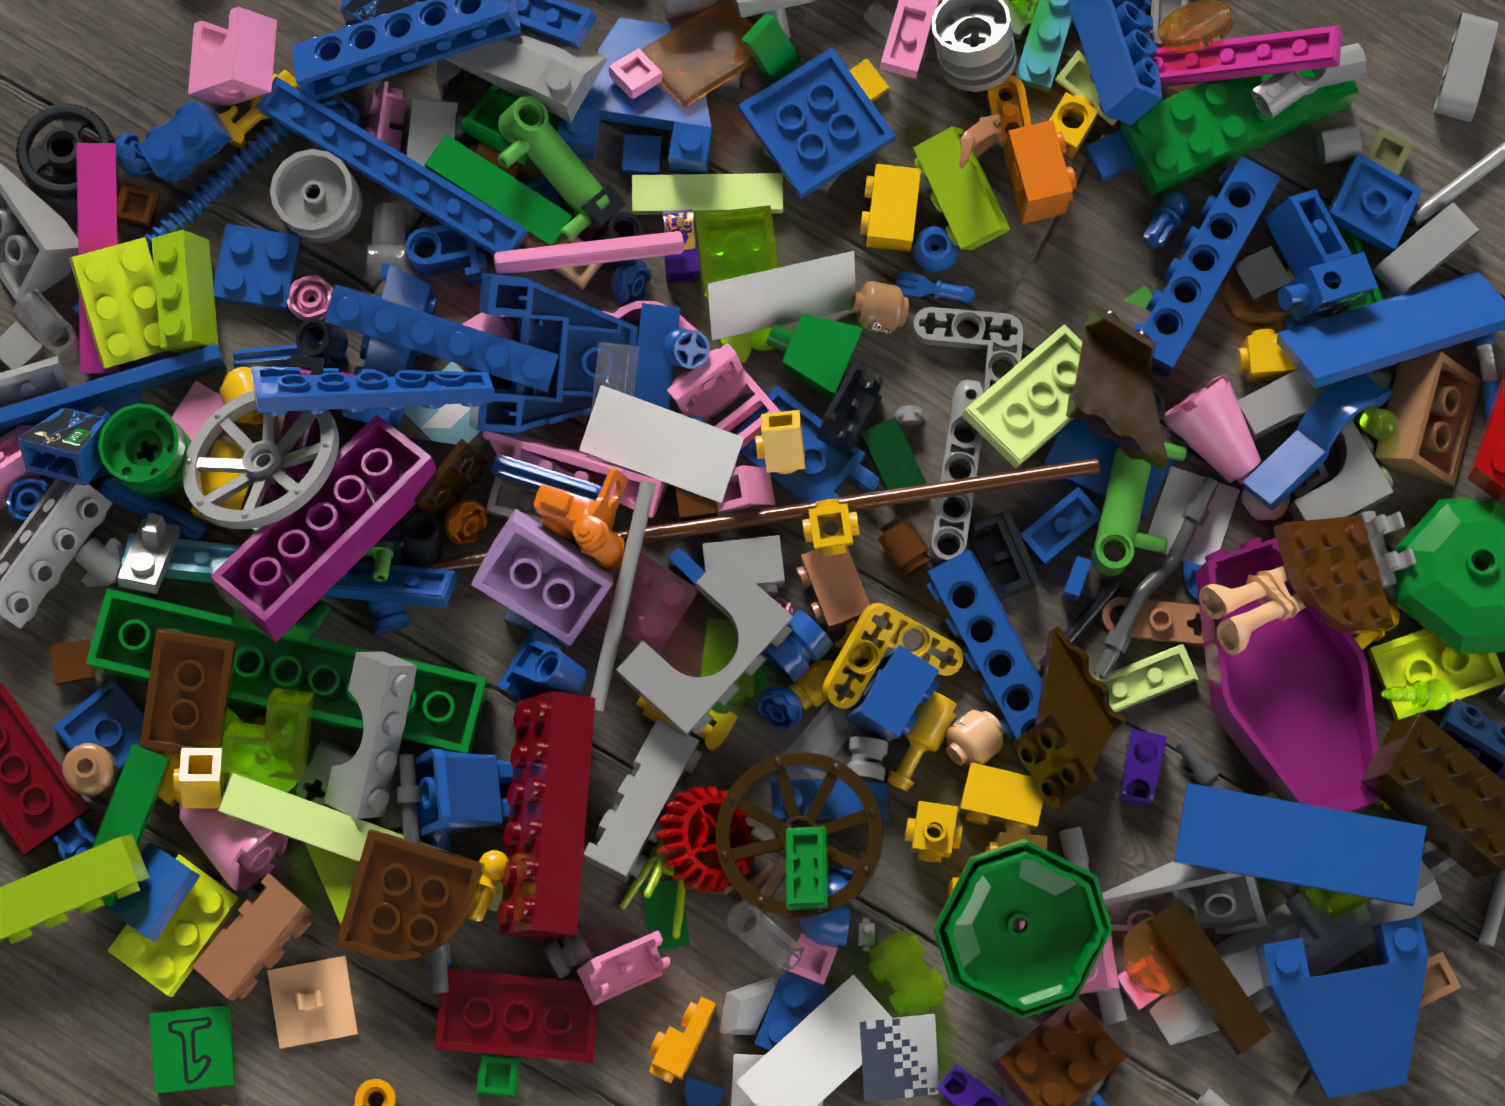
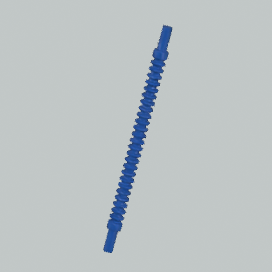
M334 95L316 101L319 103L323 101L325 103L333 98ZM272 120L273 126L271 128L265 126V133L263 135L256 134L257 140L255 142L249 141L248 149L241 148L240 152L242 154L240 156L233 155L232 159L234 161L231 164L225 162V169L223 171L220 169L216 170L217 177H209L208 185L201 184L202 190L200 192L193 191L194 197L191 200L185 198L186 204L183 207L178 205L176 207L177 213H169L170 219L168 221L161 220L162 226L160 228L153 227L154 233L151 236L145 234L144 237L146 238L152 260L151 238L178 230H186L185 224L187 222L193 224V217L195 215L200 217L202 216L201 210L203 208L210 209L209 202H217L218 198L216 196L218 194L225 195V188L227 186L233 188V181L235 179L238 181L242 180L241 173H249L250 165L257 166L256 160L258 158L265 159L264 153L267 150L273 152V144L280 145L282 143L281 137H289V130ZM79 300L72 306L73 310L78 315Z

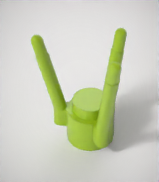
M659 839L657 847H652L638 878H635L619 904L621 910L627 908L652 868H654V871L644 891L646 898L651 897L662 873L673 876V868H663L664 863L667 861L666 855L657 853L659 848L663 846L662 840ZM683 880L678 881L672 932V937L675 939L680 937L686 896Z

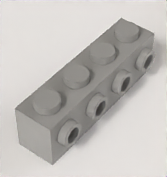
M56 479L0 554V616L21 629L26 622L35 616L38 605L45 595L59 583L61 573L70 561L77 556L94 528L98 527L106 518L107 510L113 504L111 501L88 484L82 486Z

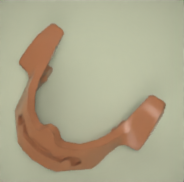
M1000 115L979 118V122L963 134L960 142L961 154L959 165L961 169L969 161L972 149L978 159L996 143H1004Z

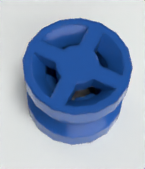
M680 328L671 331L665 337L663 353L670 364L688 369L697 368L707 360L710 353V345L707 338L701 332Z
M368 601L366 603L368 612L373 614L375 619L372 625L375 634L394 632L412 623L410 615L404 611L403 604Z

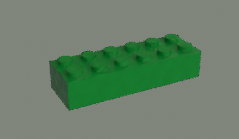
M1311 69L1299 71L1306 78L1315 77ZM1274 74L1201 82L1158 102L1131 126L1121 122L1119 130L1137 162L1135 167L1151 198L1231 162L1241 157V155H1246L1351 106L1359 92L1354 80L1320 87L1314 93L1304 95L1270 119L1268 116L1263 115L1256 107L1251 92Z

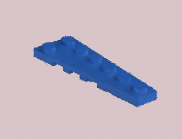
M251 367V383L257 413L264 412L272 416L283 415L287 411H305L310 414H320L330 409L361 412L366 408L376 407L395 411L401 410L405 406H423L428 409H437L445 404L478 407L483 403L494 402V387L488 372L401 370L396 373L395 377H387L386 374L378 372L377 369H362V372L357 376H346L339 373V368H323V374L300 375V367Z

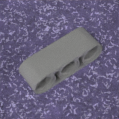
M1461 12L1455 26L1433 109L1434 113L1471 122L1478 105L1499 24L1497 21Z
M1453 202L1387 256L1373 270V273L1395 297L1406 294L1467 244L1479 232V229Z

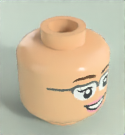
M977 710L969 711L948 728L946 733L948 747L946 751L957 765L962 766L965 764L969 767L971 762L984 765L1002 749L1004 729L998 719L991 713Z

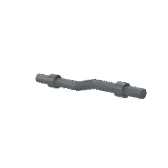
M1205 477L1194 502L1188 503L1182 515L1185 520L1166 558L1134 589L1115 630L1110 629L1103 643L1106 648L1093 672L1095 675L1107 680L1120 653H1125L1131 641L1129 635L1147 598L1180 565L1198 526L1204 525L1210 513L1207 508L1219 486L1218 481Z
M1189 738L1176 746L1177 750L1194 771L1191 775L1198 785L1226 790L1217 778L1219 772L1211 761L1206 763ZM1273 881L1287 901L1284 904L1292 915L1295 916L1297 914L1316 940L1329 931L1310 904L1313 901L1304 889L1299 891L1296 885Z
M415 754L399 755L401 787H397V803H402L403 836L406 840L420 844L417 802L421 801V786H416ZM445 943L427 954V961H431L433 993L449 992L447 960L451 959L450 943Z

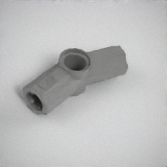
M1359 43L1341 47L1340 65L1311 69L1315 74L1314 78H1306L1299 71L1274 74L1252 90L1251 95L1256 107L1263 115L1272 119L1304 95L1314 93L1320 87L1366 77L1367 60L1364 50L1360 47Z

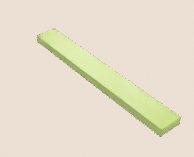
M234 773L230 776L218 809L220 813L356 862L360 861L368 831L371 829L404 839L402 834L361 819H356L350 815ZM420 841V844H422V845H426V846H429V847H432V848H435V849H439V850L448 852V851H446V850L437 848V847H435V846H432V845H429V844H426V843ZM501 881L495 882L494 886L499 888L500 892L499 894H494L488 907L489 910L497 912L498 906L502 902L503 885Z

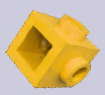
M838 498L815 502L816 508L808 509L810 519L802 520L805 542H813L815 551L823 550V556L847 553L846 546L853 545L852 536L860 535L857 513H849L847 503L839 504ZM829 521H833L839 526L838 533L833 536H829L824 532V525Z
M924 801L918 802L915 818L907 819L904 841L912 842L910 852L919 853V860L941 863L942 857H950L952 848H960L963 826L956 825L958 807ZM927 830H937L940 837H930Z

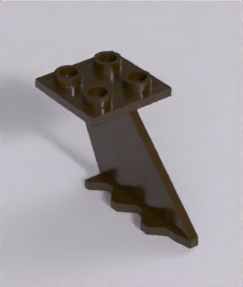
M1092 303L1088 308L1074 391L1068 399L1066 416L1068 418H1080L1086 422L1093 434L1100 439H1112L1118 443L1122 451L1129 458L1144 460L1163 471L1167 466L1168 459L1150 377L1156 343L1145 332L1134 330L1120 321L1118 316L1112 311L1103 310Z
M407 437L432 457L437 469L414 499L416 504L407 513L426 510L442 522L450 507L461 501L462 495L469 486H474L479 482L485 472L484 467L488 461L462 438L455 445Z
M1059 626L1049 631L1036 725L1012 743L1018 752L1020 760L1026 765L1037 783L1040 793L1054 811L1099 780L1093 768L1112 732L1127 721L1125 716L1114 712L1109 705V689L1107 685L1093 678L1090 674L1089 656L1086 651L1073 645Z

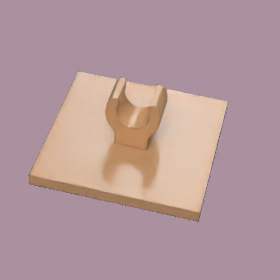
M346 956L267 970L279 1049L358 1035Z

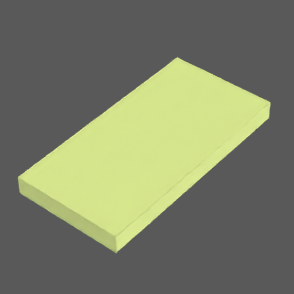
M1064 324L970 404L961 416L1015 469L1074 419L1068 418L1066 411L1069 396L1074 391L1082 341Z

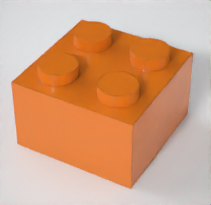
M1053 120L1008 131L1003 158L1022 224L1066 214L1069 201L1073 200L1072 189L1077 187L1073 168L1071 166L1066 167L1063 154L1067 152L1062 131L1056 132Z

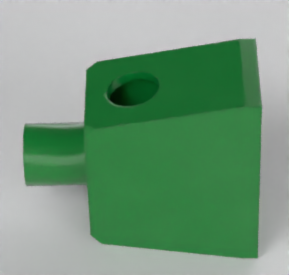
M802 314L795 331L774 323L766 344L786 352L780 368L783 373L832 402L863 328Z

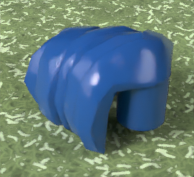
M81 817L77 818L73 826L65 832L57 833L54 836V841L58 846L59 857L64 861L92 849L97 836L91 832L90 826L85 821H82Z

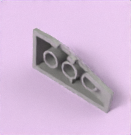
M521 32L443 59L520 98L523 96L536 97L545 105L548 112L571 123L606 63L607 56L583 44L579 50L537 34Z
M0 163V279L17 304L21 305L26 304L71 273L72 267L69 258L78 256V238L60 215Z
M1174 861L1102 893L1112 924V931L1152 932L1147 921L1178 899L1183 900L1201 928L1215 929V934H1232L1267 926L1258 881L1254 877L1173 863Z

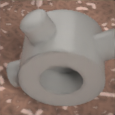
M902 406L895 412L899 425L914 426L921 424V421L924 420L923 410L919 406Z
M863 918L862 923H858V947H862L863 952H870V947H874L875 924L870 923L869 918Z

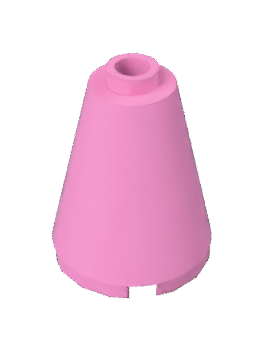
M1223 374L1206 383L1205 388L1196 393H1191L1164 414L1165 416L1162 417V420L1229 483L1237 480L1241 485L1257 469L1256 466L1261 462V459L1231 383L1226 375Z
M181 801L179 820L226 883L236 891L238 888L243 892L248 891L258 885L267 873L270 874L275 866L270 861L276 852L283 855L289 839L287 836L218 812L219 808H183Z

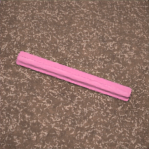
M675 231L510 250L495 253L494 263L497 274H512L681 254L684 251V241L681 232Z

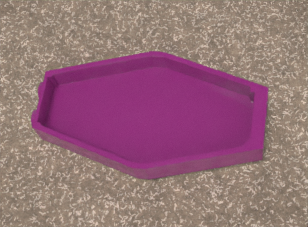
M1257 537L1239 545L1240 550L1228 554L1227 549H1221L1205 556L1206 562L1195 571L1198 598L1200 590L1209 584H1218L1233 589L1246 585L1248 575H1257L1259 571H1269L1284 566L1277 539L1274 538L1262 542L1261 537ZM1285 583L1290 596H1293L1296 592L1292 584ZM1199 599L1212 709L1218 722L1270 790L1280 800L1352 813L1382 801L1360 783L1379 748L1368 663L1362 648L1352 635L1336 631L1325 625L1323 622L1327 619L1311 606L1302 609L1293 618H1287L1285 621L1276 618L1252 631L1245 650L1236 655H1230L1223 650L1217 638L1218 625L1230 617L1246 613L1262 604L1255 600L1220 619H1211L1202 609Z

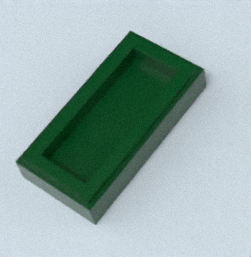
M896 417L863 432L861 438L886 490L927 484Z

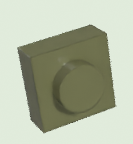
M1379 128L1365 157L1399 176L1414 143Z

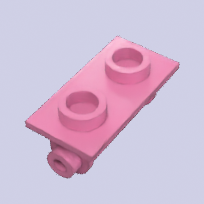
M384 82L373 92L371 91L367 98L366 113L370 114L369 125L364 130L400 152L402 131L389 128V124L403 125L407 98L404 97V91L398 88H391L387 92L388 82Z

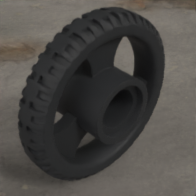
M56 104L37 112L22 128L16 146L17 164L25 180L39 193L55 199L77 198V182L64 185L54 184L39 176L40 171L44 167L52 165L57 172L63 175L77 174L76 143H82L79 135L89 125L98 134L100 143H114V139L104 120L92 110L76 104ZM62 120L63 127L55 128L46 135L43 141V149L31 147L34 138L42 128L53 121ZM67 145L74 146L70 155L66 157L57 156L62 147Z

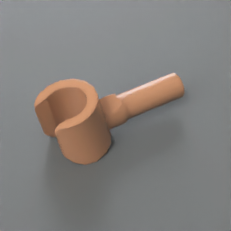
M769 864L751 879H748L747 882L756 888V886L771 876L774 871L773 867ZM727 887L724 896L728 895L734 887ZM743 898L733 907H741L745 905L747 901Z

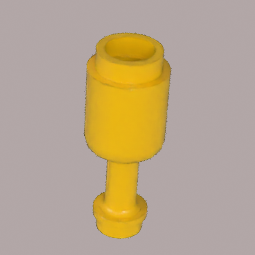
M934 692L927 703L922 701L917 706L914 714L918 716V719L908 735L905 736L910 742L909 748L897 771L890 770V776L887 780L888 784L906 793L910 786L913 787L914 782L910 778L923 753L927 750L934 752L939 749L948 728L956 716L954 710L957 704L954 701Z

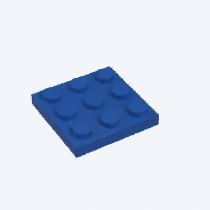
M833 47L738 105V111L800 199L895 141L896 135Z

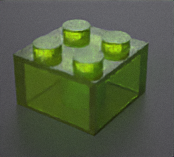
M770 205L694 214L704 300L709 299L707 285L709 283L779 268Z

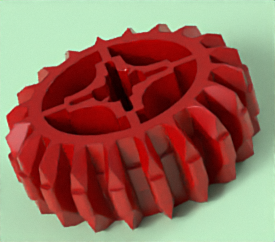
M716 786L694 787L688 789V792L677 794L673 798V802L668 803L664 807L666 815L661 816L657 820L664 829L655 835L656 838L663 841V846L657 851V853L666 855L667 861L664 863L663 868H673L672 880H683L684 889L691 890L696 888L697 893L713 891L716 893L732 886L721 867L715 839L718 814L728 791L721 790L717 792ZM738 809L731 828V848L757 843L750 838V833L756 827L747 825L745 819L748 815L740 812ZM755 857L735 861L742 876L750 872L747 864L752 863L756 859Z

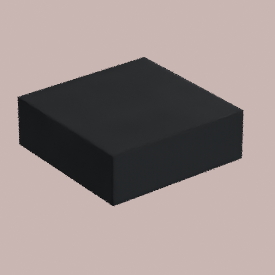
M1272 246L1239 260L1232 265L1231 270L1252 305L1277 294L1281 288L1291 282Z

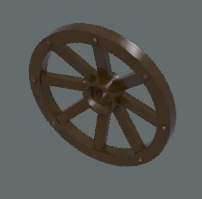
M789 752L775 755L748 769L737 779L726 794L718 814L715 834L716 849L721 867L727 879L741 897L767 914L794 920L818 918L852 902L866 888L874 876L881 858L884 838L880 810L866 783L857 773L840 761L811 752ZM809 768L827 773L806 816L800 815L787 772L788 769ZM774 773L776 774L789 818L786 822L744 799L745 795L757 783ZM838 779L841 780L855 793L864 809L816 826ZM737 809L778 832L780 837L731 848V828ZM868 822L869 838L863 862L828 845V859L856 873L842 889L829 896V908L788 910L786 902L772 899L786 876V828L825 826L828 830V836ZM785 850L784 855L761 892L757 891L746 881L735 861Z

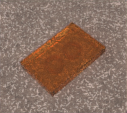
M720 0L644 47L641 51L662 71V82L660 83L685 108L756 63L741 40L754 25L746 17L741 18L736 8L728 0Z

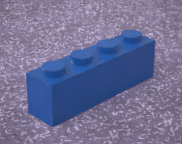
M1068 0L1073 15L1072 22L1077 28L1082 43L1081 50L1086 56L1091 71L1090 78L1096 87L1100 99L1099 106L1108 118L1117 119L1131 126L1162 99L1159 67L1152 61V56L1157 53L1156 43L1149 39L1148 33L1154 28L1153 19L1149 15L1146 16V10L1151 6L1150 0Z
M382 264L379 276L384 277L385 286L383 294H374L375 297L435 315L438 299L434 298L431 285L391 264ZM364 334L360 346V359L365 360L363 367L356 366L353 374L358 375L362 372V369H377L378 372L386 374L387 377H395L396 373L401 370H413L412 366L415 356L421 357L423 353ZM383 407L366 408L361 412L343 410L342 417L347 426L362 429L377 414L393 427L399 428L405 408L395 411L386 410Z

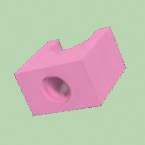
M236 7L230 11L228 29L205 21L194 23L188 95L223 107H229L270 93L272 89L277 20L241 7Z

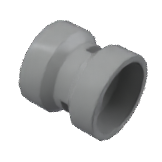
M850 737L849 751L852 754V759L847 766L865 782H884L885 768L882 766V759L887 755L888 742L869 737Z

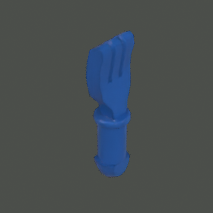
M903 271L897 272L898 279H896L895 285L900 287L905 296L922 298L930 294L934 295L935 299L944 298L960 301L963 304L970 303L975 299V292L969 286L965 285L963 287L946 284L940 280L935 284L923 275Z

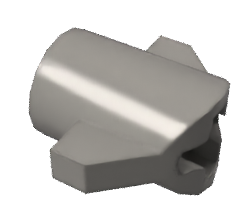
M93 538L82 547L75 560L88 571L81 580L88 587L108 586L118 582V575L122 568L121 563L124 556L121 543L112 538L105 546L97 538Z

